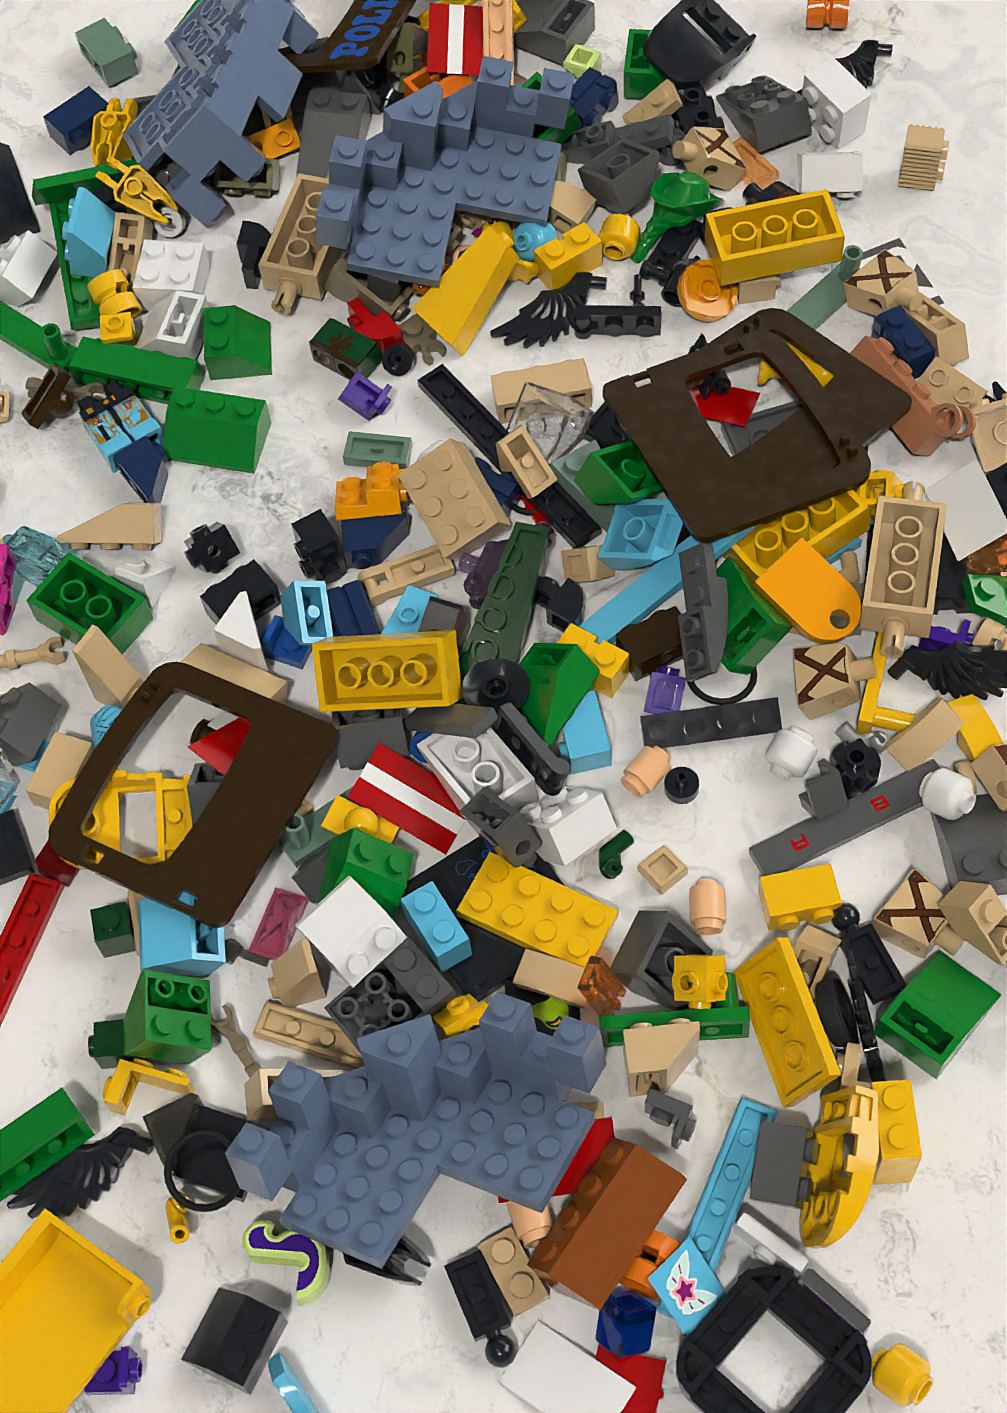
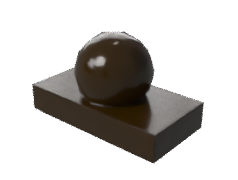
M55 362L48 369L21 414L29 425L38 430L48 414L52 417L63 418L67 417L74 408L72 394L67 389H64L71 376L64 367Z

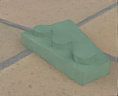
M595 439L551 462L550 468L557 477V482L608 532L616 504H594L574 482L590 452L601 449Z

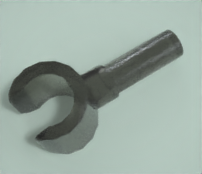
M235 939L225 940L227 964L232 965L239 956L244 960L261 966H268L270 959L249 952Z

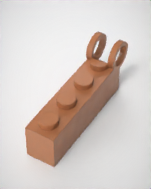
M864 336L850 352L851 355L911 396L912 404L910 411L891 427L913 454L930 457L948 437L965 439L973 433L976 426L974 412L968 407L956 406L950 403L935 404L930 398V390L913 378L911 367L894 355V347L886 339ZM963 411L968 417V426L964 432L957 434L963 423ZM954 415H955V423H954V425H953V427H952V426H951V422H952V418H953Z

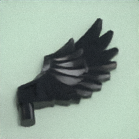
M864 40L856 51L850 55L835 59L867 89V85L873 84L877 55L891 56L893 44L878 43L877 40ZM803 88L796 93L802 95Z
M577 272L562 287L554 290H541L536 299L519 309L518 316L490 330L491 337L508 335L503 339L505 346L526 338L523 342L525 349L538 340L539 346L544 347L551 334L552 341H557L561 330L564 335H568L570 325L574 328L573 311L576 307L587 303L591 288L606 290L607 277L592 276L590 272Z
M956 640L942 649L928 650L911 645L903 651L902 657L898 658L888 670V673L892 678L898 680L907 670H910L923 681L927 678L933 690L939 689L942 695H946L949 692L954 699H958L960 694L963 697L973 694L985 701L989 696L987 693L1001 698L1004 694L1001 688H1007V650H994V644L973 645L960 640Z
M849 935L842 936V942L852 982L848 985L871 1083L886 1081L862 981L859 980Z
M119 1126L105 1139L93 1144L80 1145L13 1192L11 1195L18 1196L7 1202V1207L9 1209H18L35 1204L27 1213L31 1219L38 1217L44 1208L55 1216L61 1213L62 1210L63 1214L70 1216L78 1204L80 1209L86 1210L90 1199L97 1202L102 1190L104 1192L110 1191L111 1183L115 1184L117 1181L118 1167H124V1163L131 1155L133 1149L149 1155L154 1148L155 1141L139 1135L133 1129Z

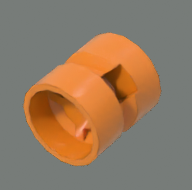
M808 0L806 28H822L825 24H828L830 28L847 29L849 0Z
M654 1229L619 1283L641 1296L653 1300H661L648 1277L681 1244L668 1235ZM646 1257L656 1261V1263L647 1260Z

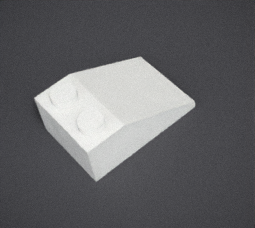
M488 727L477 738L432 734L417 744L418 750L459 810L483 787H486L517 811L538 799L535 778L491 727ZM496 819L492 821L491 824L495 827L502 821Z

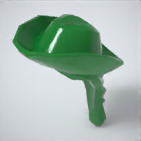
M677 172L663 173L652 183L650 195L656 201L653 215L646 224L641 240L638 241L636 249L631 255V260L639 264L646 257L648 250L660 234L671 227L685 226L691 221L701 218L705 213L720 207L725 200L712 194L709 182L693 172H682L681 174Z

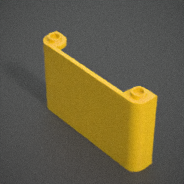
M45 1208L0 1263V1413H66L135 1321L147 1313L152 1303L151 1288L144 1281Z

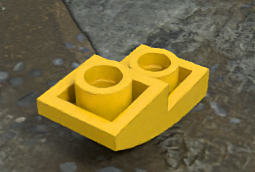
M973 694L947 702L964 721V725L957 731L958 746L971 762L993 745L1004 744L991 718Z

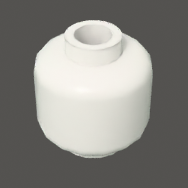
M793 726L789 730H779L765 753L766 760L772 765L770 772L786 781L789 780L790 776L796 778L803 777L817 755V748L813 744L815 739L803 730Z
M940 768L928 773L923 779L919 790L925 809L949 820H956L964 813H969L976 802L972 781L968 777L946 768Z

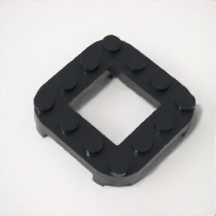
M770 1266L749 1268L738 1277V1281L688 1339L685 1338L678 1351L675 1375L683 1395L701 1413H765L726 1378L718 1368L764 1314L769 1312L828 1365L789 1413H846L861 1395L871 1376L872 1359L867 1346L868 1342L858 1329L856 1332L797 1282L794 1279L795 1274L783 1267L779 1269Z

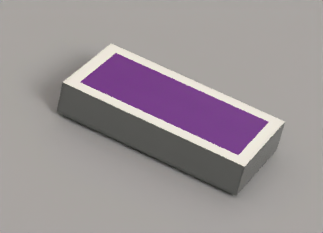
M808 1268L800 1277L799 1283L852 1330L856 1332L858 1329L864 1336L871 1325V1320L812 1268Z

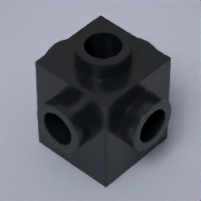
M215 522L209 527L207 524H203L189 533L191 537L184 541L188 548L184 553L194 569L198 567L206 573L211 571L214 574L223 570L229 565L228 560L240 554L228 529L219 522Z
M859 738L852 743L844 742L833 750L830 764L840 772L848 800L859 793L867 792L876 785L881 768V759L873 747H867L864 741Z

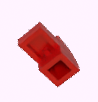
M358 297L347 303L349 311L347 321L350 328L376 341L368 354L379 344L382 357L383 352L389 345L395 342L403 343L401 329L385 311L374 317Z

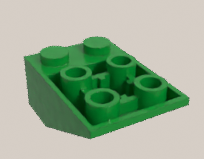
M728 556L716 569L717 577L726 578L728 592V630L721 663L729 672L748 675L793 626L753 587L754 582L731 556Z
M533 643L519 663V666L526 671L530 680V695L518 712L525 716L528 724L540 738L545 740L548 747L555 742L556 735L565 722L573 716L576 706L582 697L591 690L594 680L600 673V670L577 644Z
M939 951L900 992L878 1021L875 1035L937 1080L1001 997V994Z

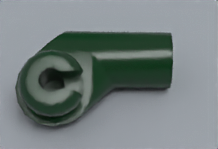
M624 829L599 849V870L605 878L614 879L622 873L621 853L634 844L633 838Z

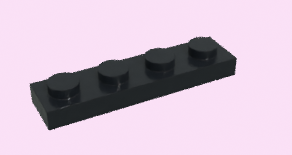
M778 697L640 716L644 747L649 746L651 748L654 746L668 748L777 733L782 729Z

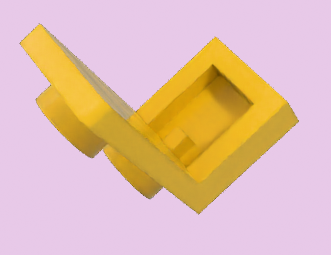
M134 1058L132 1062L120 1059L113 1077L109 1076L105 1082L103 1101L111 1112L125 1116L138 1082L193 1097L195 1088L188 1079V1075L182 1071L168 1068L167 1072L153 1069V1064L142 1059Z

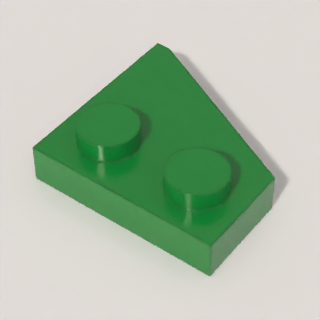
M968 574L962 580L969 611L982 617H989L1005 625L1007 628V576Z

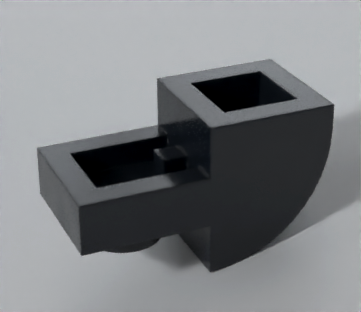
M243 220L236 243L242 264L241 270L246 288L258 289L261 280L259 263L271 234L263 225Z
M540 576L534 603L546 609L547 624L563 633L570 623L579 627L584 622L583 595L578 585L572 579L567 578L560 587L552 578Z

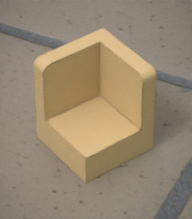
M601 545L583 546L561 551L565 581L567 578H570L577 583L614 577L615 570H612L597 558Z

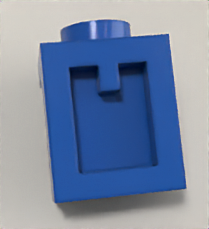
M275 615L270 625L267 624L263 628L260 641L266 658L303 670L312 652V645H300L284 627L283 619L280 616Z

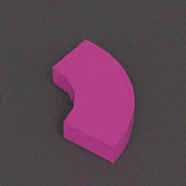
M0 544V635L4 636L15 610L12 585L17 563L8 545Z

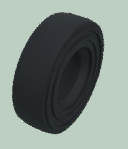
M837 978L821 981L815 987V998L818 1014L827 1037L835 1047L846 1046L849 1042L855 1043L858 1038L857 1021L846 989Z

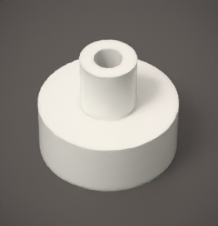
M167 206L157 211L170 222L169 225L154 222L155 229L159 234L165 237H174L183 231L186 225V218L180 208H178L177 213Z

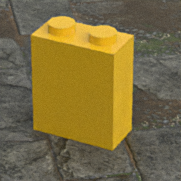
M911 1080L872 1082L870 1089L878 1091L879 1154L873 1185L912 1182L922 1159Z

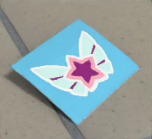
M690 1237L648 1277V1280L686 1338L695 1331L726 1295L723 1287Z

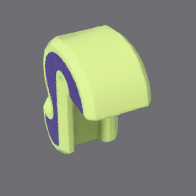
M257 1221L248 1226L243 1233L242 1245L254 1263L299 1266L296 1301L300 1306L314 1303L324 1293L331 1273L329 1253L324 1244L291 1230H287L279 1235V1230L271 1221Z

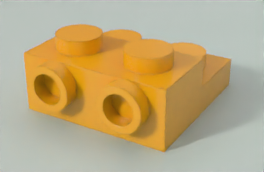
M378 462L373 466L367 467L366 479L347 477L342 481H337L335 495L336 520L402 514V502L407 501V491L398 474L405 469H399V463Z

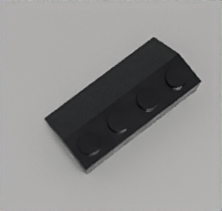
M0 143L1 245L7 243L14 235L19 237L27 230L33 234L41 232L11 148L4 143Z

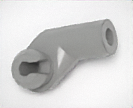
M848 721L842 724L835 732L843 742L852 743L861 738L867 747H873L878 754L884 752L886 742L889 741L887 735L880 731L859 734Z

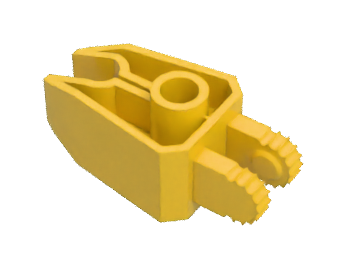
M111 98V100L109 99L106 111H100L94 116L90 148L95 167L108 164L106 160L109 155L118 161L132 159L133 154L122 134L137 117L138 106L135 99H127L121 112L122 105L118 98Z
M109 155L106 160L108 165L114 170H118L124 176L119 183H116L110 176L101 171H98L95 177L113 190L116 204L138 215H144L152 222L169 225V220L154 210V204L162 203L174 212H178V208L169 194L140 165L128 168Z

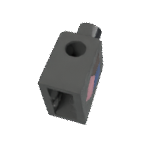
M483 787L459 810V813L484 842L514 868L520 866L529 868L536 862L537 855L535 851L540 847L541 841L519 811L486 787ZM496 819L501 820L502 823L495 829L491 822Z

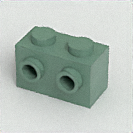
M105 17L75 32L81 54L108 87L138 72L135 64V59H137L135 49L131 43L126 44L118 27H112Z

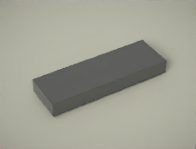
M452 704L451 706L416 708L403 719L407 730L477 738L496 721L498 716L493 707Z

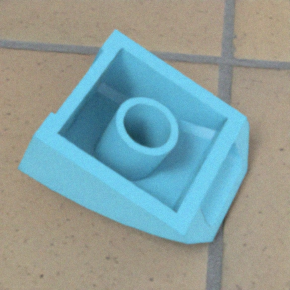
M642 499L630 504H616L614 515L597 558L612 570L640 568L665 559L674 552L683 521L668 499Z

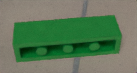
M83 336L69 364L77 385L87 386L90 383L98 382L105 388L106 385L117 381L123 387L129 385L137 398L167 405L175 386L199 390L203 383L198 361L188 357L180 358L167 355L160 351L139 349L129 344H103L101 338L93 339Z
M62 1087L0 1130V1202L95 1136L78 1108Z

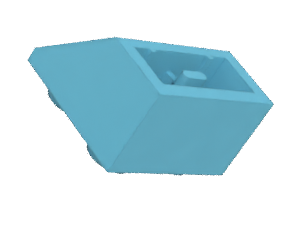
M78 187L75 199H70L69 222L65 221L62 229V239L67 240L65 261L70 263L71 274L97 277L108 271L115 212L87 189Z
M182 892L177 901L193 907L198 898ZM143 899L138 902L140 971L150 970L170 974L208 977L226 962L224 927H209L184 913L170 909L150 899Z

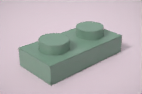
M349 431L343 454L344 465L368 467L378 462H390L391 464L399 463V469H406L411 454L412 439L411 437Z

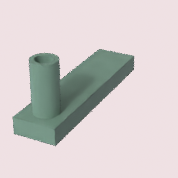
M856 245L847 246L843 253L842 262L791 306L787 312L793 314L815 330L847 302L843 283L861 269L862 249Z
M353 787L339 795L360 807H364L348 797ZM335 798L305 818L299 813H295L278 841V844L296 868L301 866L309 857L329 847L331 839L336 836L320 828Z

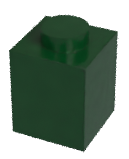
M126 901L90 909L95 944L104 958L136 951L130 909Z
M123 1019L94 1022V1035L88 1037V1051L90 1057H94L101 1069L117 1068L120 1059L132 1062L134 1058L145 1060L142 1057L124 1055Z

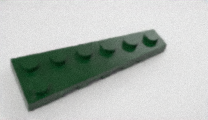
M516 521L499 560L498 569L493 574L487 588L488 592L483 604L478 609L474 618L475 622L468 639H465L461 649L462 653L459 657L461 687L467 672L479 662L488 659H507L519 664L550 535L548 527ZM496 692L492 695H500L502 693ZM463 698L454 703L466 705Z

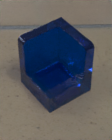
M633 1290L611 1294L599 1311L596 1341L618 1358L648 1352L651 1348L657 1307Z

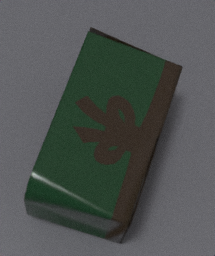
M329 318L309 341L313 360L348 380H351L356 371L368 378L382 361L379 344L368 354L376 341L333 318Z

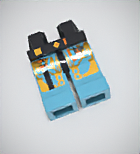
M113 381L105 386L103 391L106 398L96 402L93 396H86L77 402L85 430L113 473L119 471L113 455L143 436L149 438L154 435L151 443L153 445L158 443L161 447L164 445V436L160 425L154 418H151L129 385L123 387L117 381Z

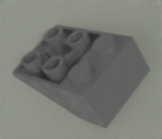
M519 0L517 4L527 20L513 34V43L516 47L563 65L575 44L583 45L595 30L594 3L588 0Z
M766 75L757 76L750 83L743 86L735 85L728 87L724 93L716 95L717 102L746 145L757 152L765 151L812 132L807 98Z
M408 936L354 988L349 986L326 1005L324 1009L360 1052L356 1038L429 1014L432 1018L433 1015L445 1009L447 1004L454 998L459 997V995Z

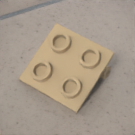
M937 356L917 381L924 384L930 390V398L938 405L950 403L970 408L971 403L982 400L988 392ZM962 411L963 423H964V422L966 421V419H965V415H964L965 413ZM954 415V417L952 418V422H951V426H952V427H953V425H954V423H955V415ZM948 437L944 442L948 444L952 437Z

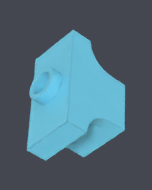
M408 585L381 634L418 632L430 596L439 598V596Z

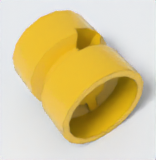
M120 269L104 272L91 280L87 285V290L94 303L101 305L99 307L101 316L131 312L134 319L142 311V307L135 294L128 292L130 284Z

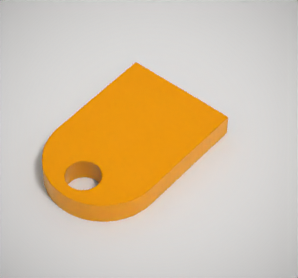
M800 538L753 584V587L801 634L814 642L821 644L839 642L848 637L859 623L862 606L857 591L803 538ZM834 613L843 615L847 620V627L843 629L835 628L830 622V615Z

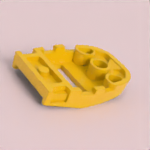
M116 770L92 810L83 829V835L121 852L119 794L155 791L158 856L135 859L153 867L163 865L193 827L187 791L190 775L183 774V780L162 778L161 772L147 771V774L127 773V770ZM76 778L62 784L52 796L49 805V827ZM89 849L84 858L98 864L104 855ZM63 860V861H65L67 864H69V865H71V866H73V867H75V868L83 869V870H88V869H86V868H83V867H81V866H76V865H74V864H72V863H70V862H68V861H66V860Z
M855 1085L821 1096L820 1104H823L820 1124L815 1126L813 1139L818 1141L815 1164H809L807 1178L812 1179V1190L809 1201L803 1202V1208L800 1211L799 1231L802 1244L805 1247L819 1249L832 1245L853 1227L862 1213L872 1187L879 1154L878 1091ZM844 1133L855 1135L853 1155H846L843 1172L850 1174V1176L841 1177L844 1157Z

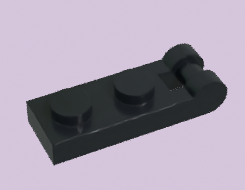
M693 220L685 226L671 227L666 230L649 258L642 263L639 271L642 278L646 280L652 278L657 280L659 285L665 286L674 268L685 263L700 239L698 226L703 225V223Z
M581 305L573 311L575 322L574 335L578 339H588L591 335H661V306Z
M511 702L500 706L497 712L498 718L493 723L492 729L535 778V782L541 790L549 796L558 795L564 785V779L567 778L570 771L569 762L554 755L545 740L539 737L528 724L525 716L520 714Z

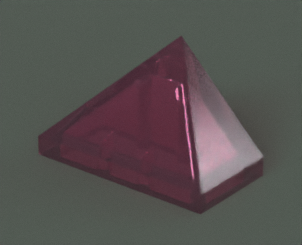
M275 887L248 949L249 953L275 961L287 952L297 930L295 924L301 920L309 899Z

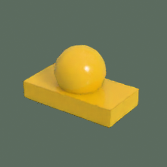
M339 795L333 801L320 827L336 836L355 828L390 844L399 829L398 826L376 815L370 809L360 807Z

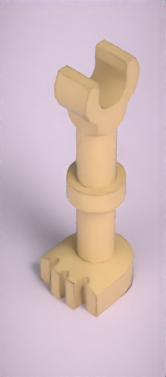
M51 637L44 644L39 645L38 648L15 652L14 649L5 651L4 655H0V669L8 667L9 670L17 669L18 665L36 661L49 662L54 665L66 662L63 652L52 653L54 649L63 647L61 637Z

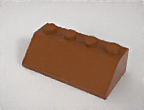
M614 1137L611 1143L603 1149L600 1159L589 1175L581 1181L578 1191L567 1207L559 1213L556 1223L545 1239L537 1245L534 1255L527 1263V1266L554 1291L600 1311L687 1181V1178L637 1144Z

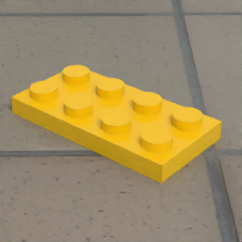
M489 852L456 910L458 917L528 950L549 955L588 970L591 969L619 915V910L523 866L514 868L499 855Z
M777 937L734 970L733 973L736 976V982L745 1006L749 1007L750 1020L783 1107H794L839 1077L841 1072L789 937Z

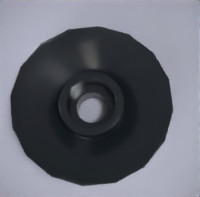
M488 659L479 662L467 672L462 681V696L466 705L493 707L496 714L500 706L510 702L519 710L530 695V680L526 671L517 663L507 659ZM496 692L502 693L500 695H492Z

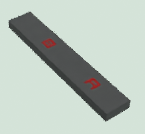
M932 759L848 800L849 807L819 821L814 817L749 848V854L762 876L788 872L922 807V798L919 794L921 783L928 773L940 769L935 759Z

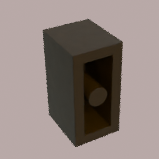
M676 606L667 610H658L648 619L638 624H629L616 634V647L629 653V672L635 681L649 676L651 670L658 671L659 665L667 667L683 659L678 615L681 613Z

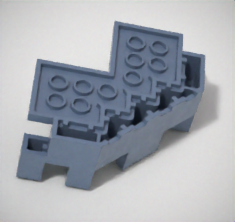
M200 0L164 41L181 68L122 134L137 164L145 171H148L151 166L158 165L165 153L182 167L165 188L175 202L205 227L211 221L215 222L220 218L226 204L221 195L202 179L209 177L216 170L219 160L246 183L251 177H256L262 171L267 160L261 151L242 135L253 106L257 104L275 122L284 119L299 84L302 73L278 51L281 40L289 45L297 54H301L303 51H308L315 44L316 37L319 34L290 0Z
M483 56L477 81L444 99L443 89L435 81L384 108L383 131L364 141L335 135L329 159L328 189L322 188L316 213V244L347 250L348 244L351 243L347 270L439 288L455 210L521 223H536L546 227L562 144L535 139L532 136L535 124L565 129L575 74L544 68L539 91L510 85L514 62Z
M496 992L479 1019V1028L438 1041L435 1027L429 1014L356 1038L365 1066L324 1080L321 1073L288 1061L268 1090L278 1116L270 1131L246 1122L225 1152V1155L240 1189L269 1201L274 1200L282 1187L296 1193L279 1218L282 1227L382 1269L440 1173L543 1213L595 1121L593 1111L565 1102L572 1088L590 1094L607 1064L600 1027L564 1016L553 1036L538 1032L531 1003Z

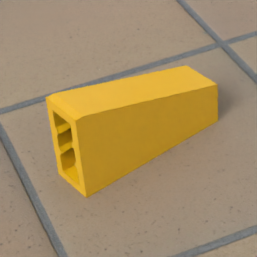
M490 226L441 276L439 288L431 287L412 307L461 356L467 352L519 258L512 248L515 242L504 231L501 230L497 234Z

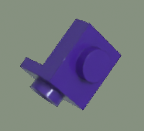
M356 371L338 400L369 421L375 412L381 415L392 400L387 397L392 386L387 383L382 390Z

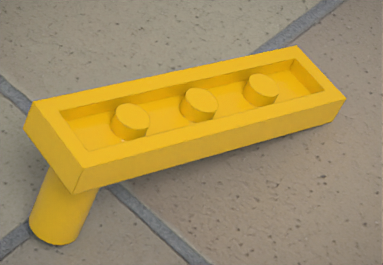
M878 632L873 659L877 668V677L867 680L856 730L859 734L871 733L872 726L901 732L914 723V716L916 715L877 706L887 658L880 653L884 632Z

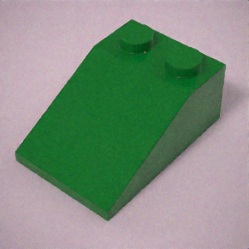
M355 828L333 837L329 847L317 904L346 877L351 876L393 918L407 887L413 853Z

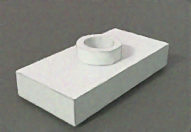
M743 1213L735 1225L734 1234L754 1248L753 1254L764 1264L770 1267L776 1264L778 1267L786 1268L795 1274L794 1279L799 1281L807 1269L808 1258L750 1215Z

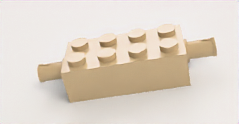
M329 172L326 178L298 173L260 260L259 269L264 289L277 291L271 307L279 314H281L283 306L285 307L283 315L290 313L296 295L322 300L325 293L323 287L341 254V248L316 244V213L322 188L328 189Z
M913 481L904 484L902 498L878 496L859 628L884 632L880 653L882 656L889 658L890 648L893 646L892 659L902 657L905 635L929 638L947 504L923 501L925 487L920 482H916L915 493H912Z

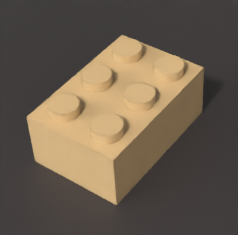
M449 438L398 474L399 479L446 559L460 561L512 526L465 443Z

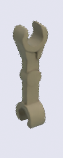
M29 377L27 379L25 388L28 390L29 398L32 397L42 381L41 379L36 377ZM98 382L90 383L86 388L73 387L68 384L64 388L72 394L73 398L93 396L94 393L104 394V386ZM99 395L93 396L96 402L102 400V397Z
M223 1005L222 1008L227 1015L226 1019L222 1022H216L211 1014V1026L229 1041L233 1052L245 1067L244 1070L250 1078L261 1066L258 1061L254 1060L247 1049L245 1041L237 1033L232 1011L227 1005Z

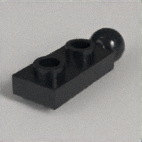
M842 903L841 907L833 910L834 917L831 919V922L837 930L846 932L845 935H849L859 980L862 981L863 989L872 1005L899 994L907 984L872 923L860 928L858 925L860 922L858 909L852 904ZM841 941L840 948L846 957L843 942Z
M479 1250L445 1265L444 1268L474 1341L477 1342L487 1338L488 1342L485 1346L486 1359L491 1365L503 1368L509 1366L514 1361L516 1345L510 1337L501 1333L502 1330L511 1326V1322Z

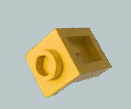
M131 312L100 316V335L103 344L137 345L138 334Z

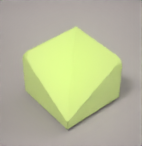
M575 44L564 60L563 67L575 74L578 79L590 67L600 71L602 68L601 52Z

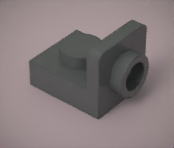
M650 1088L645 1100V1113L650 1114L649 1118L659 1125L670 1127L671 1124L676 1125L671 1138V1147L679 1149L682 1140L690 1141L697 1120L692 1119L693 1106Z

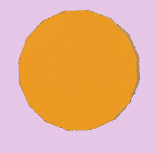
M710 259L694 262L683 271L678 279L677 293L679 301L684 310L697 320L703 322L718 321L728 315L736 305L738 296L736 283L720 286L713 262Z

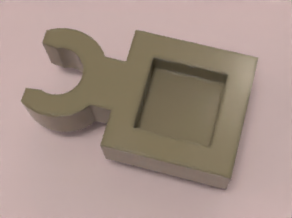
M417 313L398 325L402 331L403 343L413 350L414 355L420 351L425 364L429 366L433 364L431 352H438L442 357L446 355L444 344L436 340V332Z

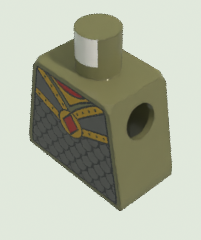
M403 23L387 48L386 70L391 75L399 78L398 92L403 95L402 80L427 66L428 31L415 23Z

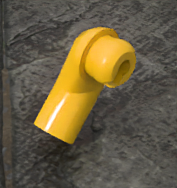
M180 1192L182 1196L191 1201L184 1192ZM169 1197L165 1204L170 1239L174 1243L181 1244L189 1238L188 1218L185 1212L190 1209L183 1207L174 1198Z

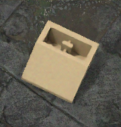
M679 1018L669 1021L667 1025L652 1026L651 1023H637L630 1026V1029L623 1030V1055L629 1097L648 1095L650 1088L661 1093H667L698 1054L699 1021L690 1022L689 1019Z

